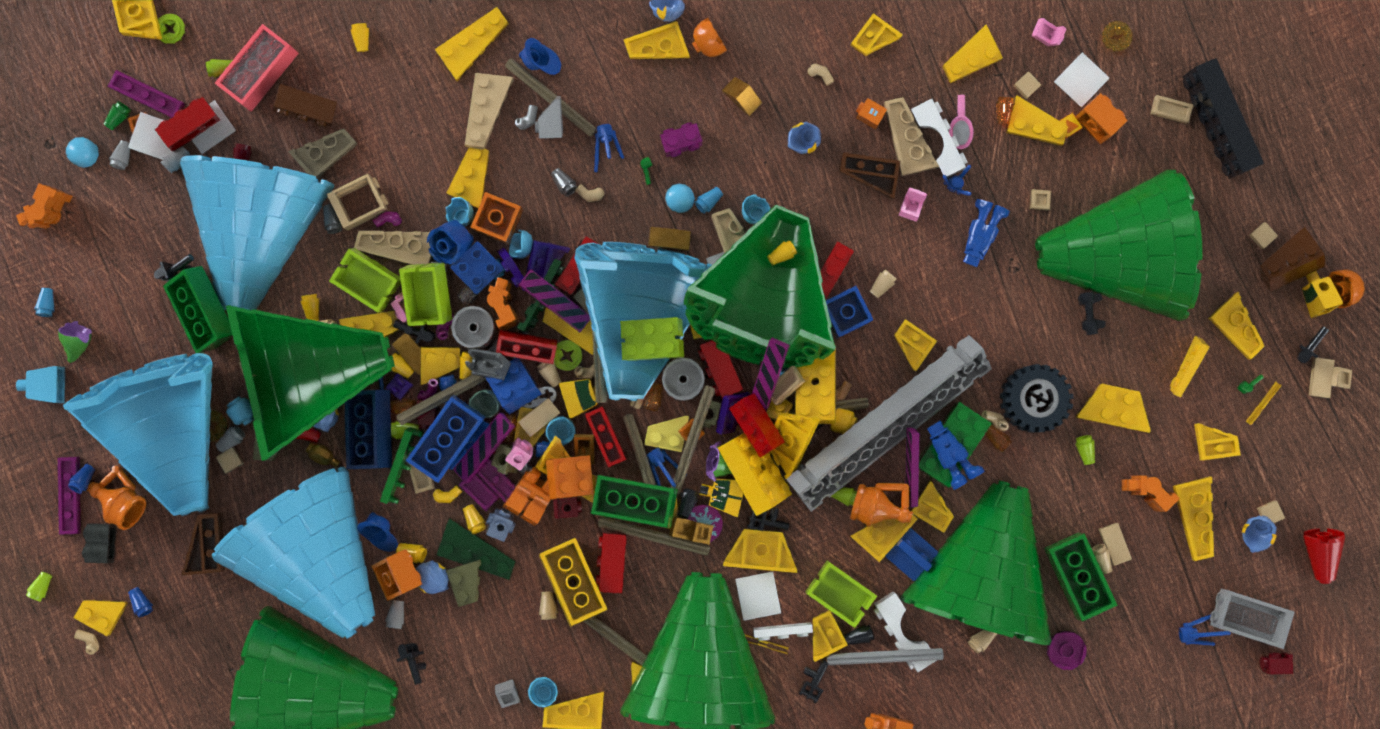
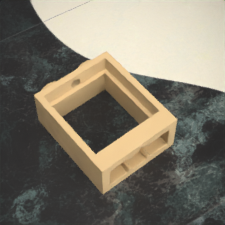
M366 174L327 194L343 228L347 231L379 216L385 211H389L386 206L389 203L385 195L380 194L378 190L380 185L376 177L372 178L369 174ZM369 184L380 207L351 221L340 198Z

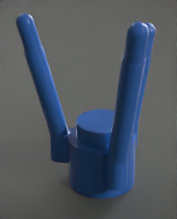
M610 124L597 126V133L595 134V173L598 172L600 140L601 143H605L608 159L611 158L609 142L612 139L621 159H624L616 132L612 130Z
M968 165L959 176L955 175L949 180L946 175L942 176L943 184L947 185L949 191L957 192L958 195H971V192L962 190L964 186L962 178L969 171L971 165Z
M658 447L647 454L657 485L661 486L655 467L659 466L672 487L675 488L676 484L663 463L666 459L676 469L678 464L667 455L665 450L661 451Z
M1207 615L1195 621L1183 623V627L1179 628L1180 641L1186 645L1214 646L1215 642L1197 639L1198 637L1230 635L1231 632L1198 633L1197 629L1192 626L1209 620L1211 615Z

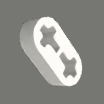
M549 386L539 388L542 395L546 393L545 390L553 392V396L550 397L551 402L553 403L556 400L557 393L554 388ZM539 396L537 400L532 401V405L527 403L524 407H537L547 398L540 399Z

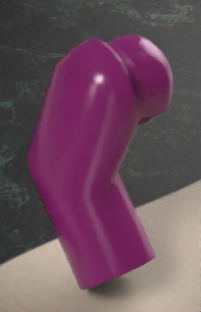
M385 211L372 221L378 228L386 222H392L394 226H398L401 224L402 219L397 212Z
M453 313L452 320L436 326V336L440 340H445L448 337L449 326L454 318Z
M436 379L428 381L426 392L424 390L419 391L418 400L424 401L435 395L438 387Z

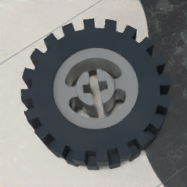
M1040 364L1026 366L1014 371V374L1009 375L1006 378L1008 381L1003 383L1001 387L1004 391L1000 393V398H1003V403L1000 404V407L1005 409V413H1003L1005 418H1009L1011 420L1009 423L1013 426H1018L1017 429L1032 433L1051 431L1055 429L1054 427L1063 424L1062 420L1067 419L1070 415L1067 411L1073 407V404H1070V399H1074L1073 394H1069L1068 389H1072L1070 383H1065L1067 379L1065 375H1059L1060 371L1056 368L1051 369L1048 365L1041 366ZM1032 385H1037L1038 389L1030 391L1029 394L1039 395L1038 398L1042 401L1048 400V394L1050 397L1048 407L1040 413L1037 412V408L1045 406L1046 403L1036 402V398L1032 396L1026 398L1029 406L1025 402L1026 391Z

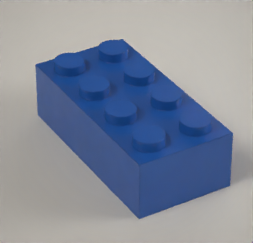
M455 395L451 396L406 461L438 483L485 419V416Z

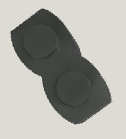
M87 524L83 531L86 545L82 550V557L85 563H114L116 525Z

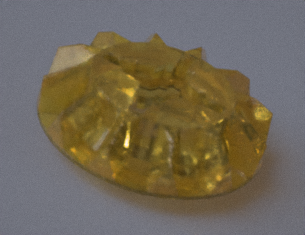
M1111 22L1102 32V42L1106 45V48L1113 50V52L1123 51L1132 42V31L1123 22ZM1114 32L1117 35H1123L1119 38V42L1116 39H1111L1114 36Z
M211 411L210 422L219 423L215 426V431L210 429V441L220 440L224 435L228 425L227 419L222 413Z

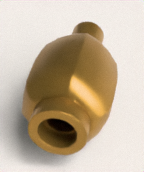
M311 442L305 451L310 459L321 465L330 464L337 468L340 463L339 460L334 458L333 452L321 443L314 444Z

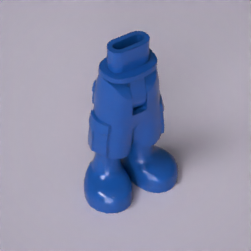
M976 199L975 206L979 209L978 219L971 222L968 232L969 237L964 251L966 255L963 260L964 263L974 267H978L980 260L984 259L983 257L986 255L991 243L995 241L999 229L996 227L1002 218H1007L1010 213L1008 209L995 205L990 222L986 225L985 221L992 209L993 203L981 199Z
M938 421L927 428L931 435L929 438L938 454L942 467L949 469L952 475L951 487L955 490L968 482L966 477L957 468V462L960 463L968 480L982 474L984 469L982 466L972 465L966 459L969 453L964 445L958 442L955 436L947 430V427L944 428L941 421Z

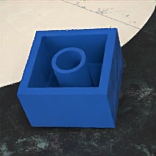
M857 286L826 300L832 325L831 328L837 339L874 320Z
M520 358L510 361L511 365L504 380L485 377L501 406L509 415L542 395Z

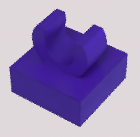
M396 374L386 389L402 400L413 387V384L403 376Z

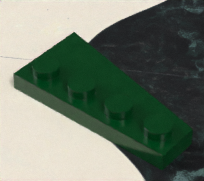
M554 259L544 277V280L554 288L556 287L554 284L556 278H560L565 269L563 267L564 262L559 259ZM535 298L536 302L532 303L530 307L528 306L525 312V322H520L517 326L522 331L534 329L539 321L537 318L539 312H543L545 306Z
M449 518L436 555L461 564L481 560L479 570L510 580L516 560Z

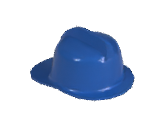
M535 38L526 40L525 48L519 53V57L528 69L542 70L550 75L560 72L561 62L554 51Z
M372 512L364 522L357 525L358 532L378 549L387 552L397 549V539L390 533V523L386 518Z

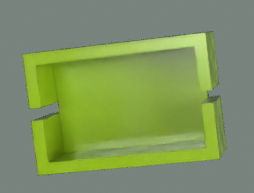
M349 248L340 264L348 265V267L338 266L329 282L377 313L383 312L392 299L390 294H395L401 284L400 277L358 249Z
M444 263L414 264L399 269L408 326L439 325L452 320Z
M681 318L620 321L621 339H625V342L621 343L622 360L638 361L684 358V340L675 339V335L683 336V320Z
M827 560L817 574L820 578H814L805 592L856 628L865 615L860 610L861 606L868 610L877 595Z

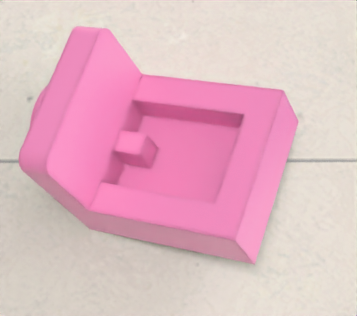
M1041 18L1037 21L1032 37L1046 46H1057L1063 41L1066 28L1064 26L1056 27L1044 18Z
M909 188L903 199L899 216L917 222L927 194L920 190Z
M403 292L395 296L396 300L390 304L395 310V316L398 320L405 323L407 318Z
M517 438L505 461L518 470H522L532 457V445L524 439Z

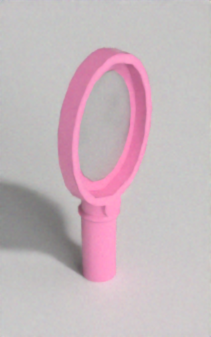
M958 95V116L952 120L949 134L951 137L955 135L960 145L956 147L957 149H965L972 142L974 131L972 122L965 116V95Z

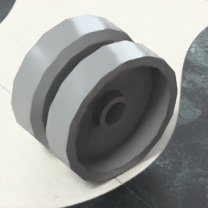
M464 307L457 312L452 321L451 329L454 338L459 344L468 349H484L492 344L496 338L497 324L495 319L481 307ZM473 325L477 326V329L475 331H472L473 329L471 327Z
M679 358L670 362L664 369L662 376L663 387L667 394L680 401L691 400L699 395L705 379L699 364L688 358ZM686 376L687 381L681 383L680 377Z

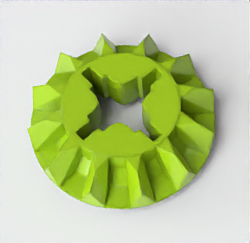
M165 14L158 19L162 34L160 41L166 44H175V42L182 40L183 34H186L185 24L179 16ZM166 24L173 27L175 34L168 32Z
M569 340L559 342L554 358L555 366L564 371H571L578 367L582 361L580 347ZM562 349L566 352L573 351L570 355L573 362L567 359L562 360L564 357Z

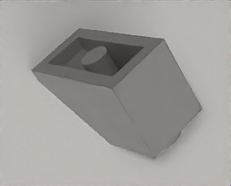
M557 96L541 113L538 121H535V132L539 133V138H562L561 96Z

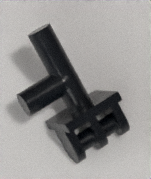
M188 254L175 264L161 261V267L154 272V278L167 282L178 274L177 271L192 268L188 264L194 261V257Z
M397 320L394 323V328L405 331L406 334L417 336L415 343H421L422 340L429 342L435 339V333L426 329L427 324L421 325L419 329Z
M1322 326L1314 338L1310 339L1307 347L1301 344L1298 346L1302 349L1297 355L1298 361L1306 363L1312 356L1318 357L1313 351L1329 332V329Z
M751 508L752 514L751 517L749 516L750 523L749 525L747 524V528L763 531L765 525L788 530L789 523L776 520L778 508H771L769 518H766L767 512L759 514L757 518Z
M416 643L399 645L398 652L400 658L397 659V662L408 661L414 684H421L422 680L419 670H425L426 663H416L415 658L424 654V652L419 651Z
M822 660L817 671L807 666L803 670V673L811 677L812 681L811 683L803 681L798 694L805 695L806 699H812L815 704L824 691L818 685L828 667L827 661Z

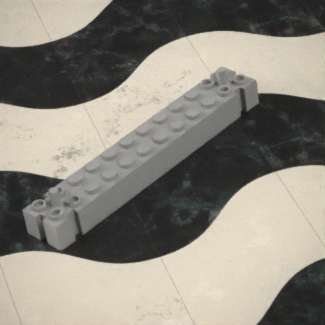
M970 335L960 340L956 349L953 346H949L947 352L942 357L930 364L919 375H916L904 387L899 388L895 394L884 400L880 406L869 412L861 421L855 423L828 447L823 448L814 458L808 460L805 467L803 464H799L797 471L793 472L786 480L807 508L812 512L823 503L822 500L828 496L830 498L906 437V428L913 427L916 430L974 384L973 380L977 377L981 378L992 368L986 359L987 356L984 349Z

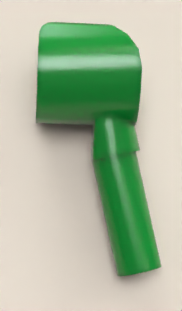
M646 157L641 160L640 165L645 174L646 185H649L651 181L647 168L653 165L650 158Z
M1259 375L1250 383L1244 380L1237 389L1243 394L1249 393L1253 390L1255 384L1264 377Z

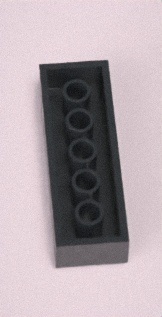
M1217 58L1194 67L1182 76L1183 85L1189 90L1191 102L1198 110L1199 120L1207 130V138L1209 141H1212L1214 153L1220 159L1222 171L1228 179L1264 164Z

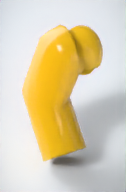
M456 485L449 492H443L440 489L435 490L433 497L438 503H451L463 491Z

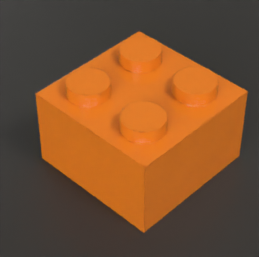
M1101 93L1076 115L1080 124L1099 144L1109 139L1128 121L1125 118V114L1120 109H1116L1111 104V100Z
M485 192L471 228L478 233L509 245L523 209L517 204Z
M590 455L546 461L550 500L594 494Z
M406 549L371 566L387 601L422 585L421 576L416 571L412 556Z

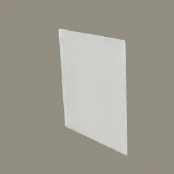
M1082 52L1054 82L1082 108L1109 77Z
M215 100L209 105L220 118V121L192 140L201 154L236 131Z
M140 112L128 148L163 160V157L172 152L155 131L164 120Z
M773 572L735 579L744 621L781 613Z

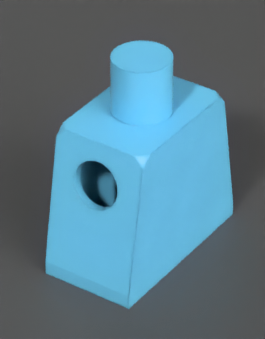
M52 366L27 371L25 380H17L16 389L17 391H26L27 399L65 403V367Z

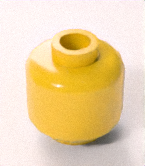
M837 408L836 424H831V430L835 433L844 434L857 423L858 418L855 417L853 411Z

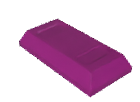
M476 474L469 483L462 481L459 484L485 511L499 499Z

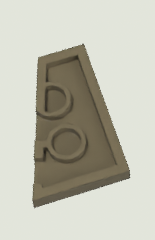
M343 128L324 136L320 140L312 143L309 142L303 147L288 152L307 174L316 176V179H318L357 145V142Z

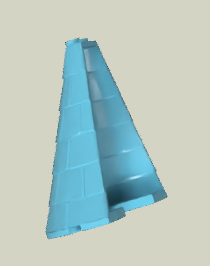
M202 155L183 156L180 160V166L193 206L192 210L199 228L206 261L213 279L214 291L224 310H226L228 305L256 310L282 271L283 266L296 249L295 246L322 208L323 202L328 197L327 194L334 189V184L322 179L321 182H318L316 176L287 168L274 166L273 169H269V166L258 162L213 156L211 161V158Z
M594 242L583 244L576 248L574 258L598 347L597 351L603 368L608 398L611 400L624 398L631 401L644 399L669 359L622 360L621 343L625 342V339H621L620 321L678 317L683 320L684 334L690 325L685 314L687 309L686 305H684L685 293L687 288L699 279L701 274L712 264L705 265L699 262L698 258L659 248L655 252L654 249L647 248L646 245L624 242H603L602 245ZM675 335V339L682 340L684 335L681 337Z
M195 353L189 357L187 354L153 361L137 369L134 373L131 369L90 387V391L83 395H76L63 405L64 409L68 410L79 420L81 426L119 460L118 463L133 475L173 516H186L194 511L203 512L209 509L208 473L213 364L210 356L203 353Z
M339 467L337 469L338 472L333 468L303 481L298 486L299 490H287L246 518L247 525L235 527L214 548L215 552L212 553V558L215 562L254 583L257 587L277 597L278 600L299 610L300 613L322 624L323 627L338 636L348 639L357 633L355 629L361 625L365 627L374 621L372 617L375 616V610L369 587L367 566H365L362 541H360V534L357 530L358 520L355 512L353 492H351L349 471L345 467Z

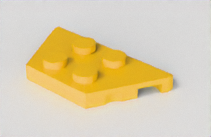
M112 0L119 32L123 36L162 39L153 0Z
M1100 384L1075 417L1150 433V426L1139 391Z
M788 413L778 415L774 425L785 443L770 453L773 455L777 466L781 465L786 473L785 479L797 470L820 422L818 418Z
M743 529L723 562V566L797 573V568L783 532Z

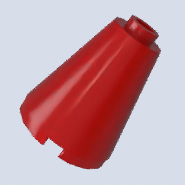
M1320 528L1304 531L1303 539L1315 579L1322 584L1332 583V581L1336 580L1345 543V533L1327 528V532H1320Z

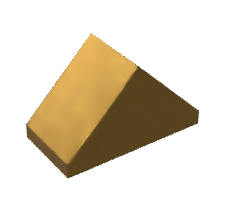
M736 77L722 90L748 116L762 104L751 86Z
M574 434L575 457L590 455L591 465H595V436Z

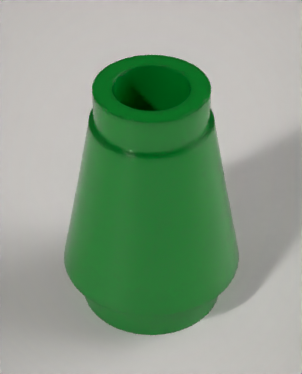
M118 101L112 105L103 124L110 130H114V128L130 116V108Z

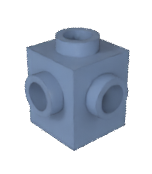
M496 508L494 513H490L487 518L486 535L504 542L508 533H512L516 524L513 522L514 515L506 509L499 510Z

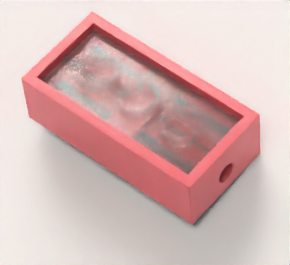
M262 24L216 80L215 84L252 112L299 53Z

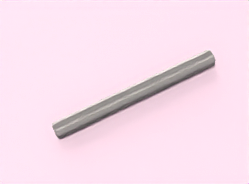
M942 648L833 653L827 656L828 665L932 661L943 660L944 653Z

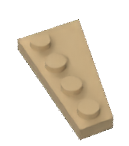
M475 73L465 147L485 149L494 128V123L500 114L502 104L508 95L507 92L514 81L513 77Z
M904 98L885 101L884 107L887 109L886 115L897 160H900L901 176L938 168L939 165L935 161L929 145L925 142L920 128L915 123L914 117Z
M730 208L711 215L724 253L745 235L743 227Z
M358 231L354 248L361 252L410 265H426L431 263L432 259L428 250L430 245L429 242L427 243V236L430 232Z

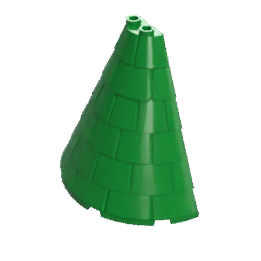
M1165 170L1111 200L1101 203L1088 212L1080 214L1065 224L1038 236L1035 241L1036 251H1039V258L1037 259L1038 270L1043 275L1068 282L1085 290L1100 293L1109 298L1113 297L1155 314H1161L1177 321L1185 320L1189 317L1187 310L1193 309L1197 301L1202 276L1200 270L1197 269L1199 260L1203 258L1199 213L1192 210L1195 198L1188 181L1182 173H1176V170Z
M773 206L761 220L752 226L725 254L702 273L699 279L687 288L684 297V305L687 308L685 314L691 326L704 340L711 339L716 342V348L740 360L759 365L764 359L769 340L773 337L790 345L782 368L811 365L814 359L820 358L823 360L835 351L836 346L831 332L832 325L822 288L823 280L809 218L785 207ZM783 241H791L797 251L794 258L772 266L767 256Z
M231 305L226 306L234 344L239 353L254 417L253 425L262 461L272 457L281 448L287 446L303 432L308 431L347 400H351L368 385L373 384L391 371V367H395L393 356H388L387 349L390 348L388 337H384L382 332L356 329L333 323L328 324L310 319L304 320L255 309L249 310Z
M999 480L998 484L992 483L978 503L965 516L962 523L946 539V543L939 549L938 554L930 563L932 567L928 572L924 570L901 595L900 600L948 619H958V621L970 626L1012 638L1016 636V638L1027 642L1048 646L1052 640L1043 595L1044 589L1032 521L1033 515L1030 494L1028 493L1029 489L1017 486V489L1009 487L1010 483Z
M691 572V575L686 576L676 600L653 642L654 645L630 688V693L620 708L622 716L629 717V714H631V720L660 726H669L670 722H674L675 726L686 729H729L731 725H735L734 728L759 729L775 724V715L767 699L768 696L760 679L750 646L741 627L742 624L732 602L733 599L727 582L721 573H711L710 576H703L702 572Z
M266 606L260 611L259 616H262V618L254 620L242 649L241 659L244 661V665H241L240 670H237L230 709V721L235 722L232 729H359L394 718L396 706H393V703L398 695L396 681L373 669L357 657L351 656L335 644L324 640L290 617L287 618L272 608V606Z

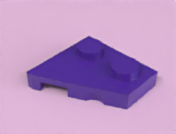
M534 240L526 274L532 269L544 279L554 259L560 260L565 253L570 251V248Z
M502 248L497 251L503 260L501 264L506 272H511L513 275L511 280L517 288L524 277L508 252Z
M744 392L723 397L717 421V433L722 435L735 431L738 422L729 408L741 399L751 395V393Z

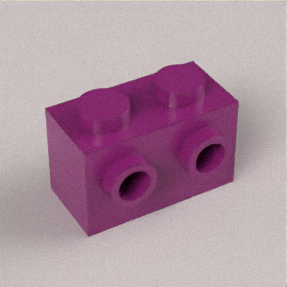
M685 123L679 129H666L663 131V134H660L666 157H676L681 155V152L688 150L692 152L702 146V138L697 123Z

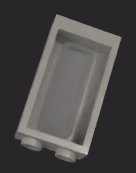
M1221 588L1216 596L1215 610L1210 616V625L1284 649L1295 612Z

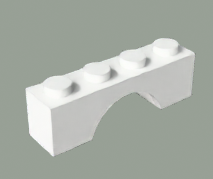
M930 99L911 109L920 128L934 129L943 138V151L936 160L943 175L949 178L966 168L965 164L968 162L964 153L959 154L956 148L960 145L955 135L951 137L948 132L951 127L947 119L942 120L939 114L943 111L938 101L934 103L933 99Z
M891 592L874 603L876 607L874 612L879 620L884 619L887 624L884 628L889 636L894 635L897 642L894 644L898 650L931 649L925 641H911L903 635L901 618L906 609L895 592ZM937 660L910 661L906 663L911 670L914 668L917 672H920Z

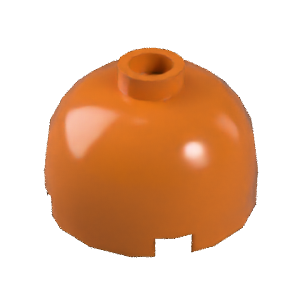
M708 17L695 27L693 32L695 42L692 44L697 53L701 51L707 57H717L727 51Z
M1345 269L1333 271L1327 276L1331 278L1343 301V304L1337 308L1350 307L1358 303L1364 295V282L1358 273Z

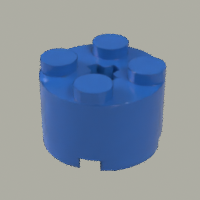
M452 220L433 229L428 234L427 243L429 242L430 245L428 250L438 263L450 265L464 255L472 246L474 238L459 221Z

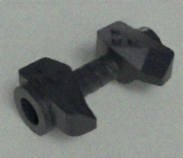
M1087 292L1081 293L1078 296L1079 305L1085 306L1086 320L1082 321L1081 324L1082 330H1085L1086 335L1098 334V330L1106 326V321L1094 319L1092 304L1103 299L1100 293Z

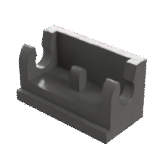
M469 349L468 354L473 360L472 363L465 361V364L472 371L473 375L499 380L505 379L511 363L501 353Z

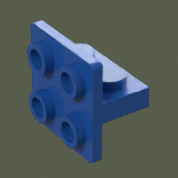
M478 241L450 267L476 295L504 270L501 264Z
M910 528L885 557L912 581H915L924 570L928 572L932 567L930 563L938 554V551Z

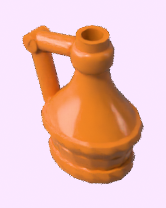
M113 466L112 471L100 483L92 482L88 485L87 491L90 495L101 502L104 521L108 524L117 525L121 530L133 527L146 509L145 498L137 495L135 492L136 486L125 474L123 468L119 466ZM117 476L126 486L114 490L105 488Z
M877 483L875 487H866V485L860 484L850 519H857L866 524L867 527L889 519H896L901 523H910L913 512L908 509L909 485L907 483ZM883 491H901L902 508L894 505Z

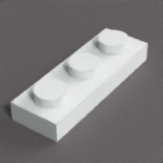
M811 622L755 627L753 632L754 638L764 641L770 640V636H778V639L789 638L791 634H797V637L809 636L808 633H812L813 629Z

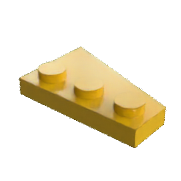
M1016 95L1006 133L1063 146L1068 126Z
M546 307L543 322L593 355L591 320L579 333Z
M604 692L544 707L543 727L601 729Z

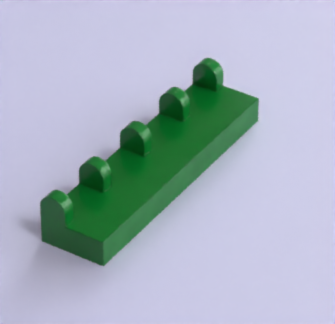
M412 427L404 431L380 502L398 504L399 499L393 495L396 487L404 488L405 483L399 481L403 469H411V465L405 462L409 451L412 452L415 448L411 446L415 435L422 437V431Z

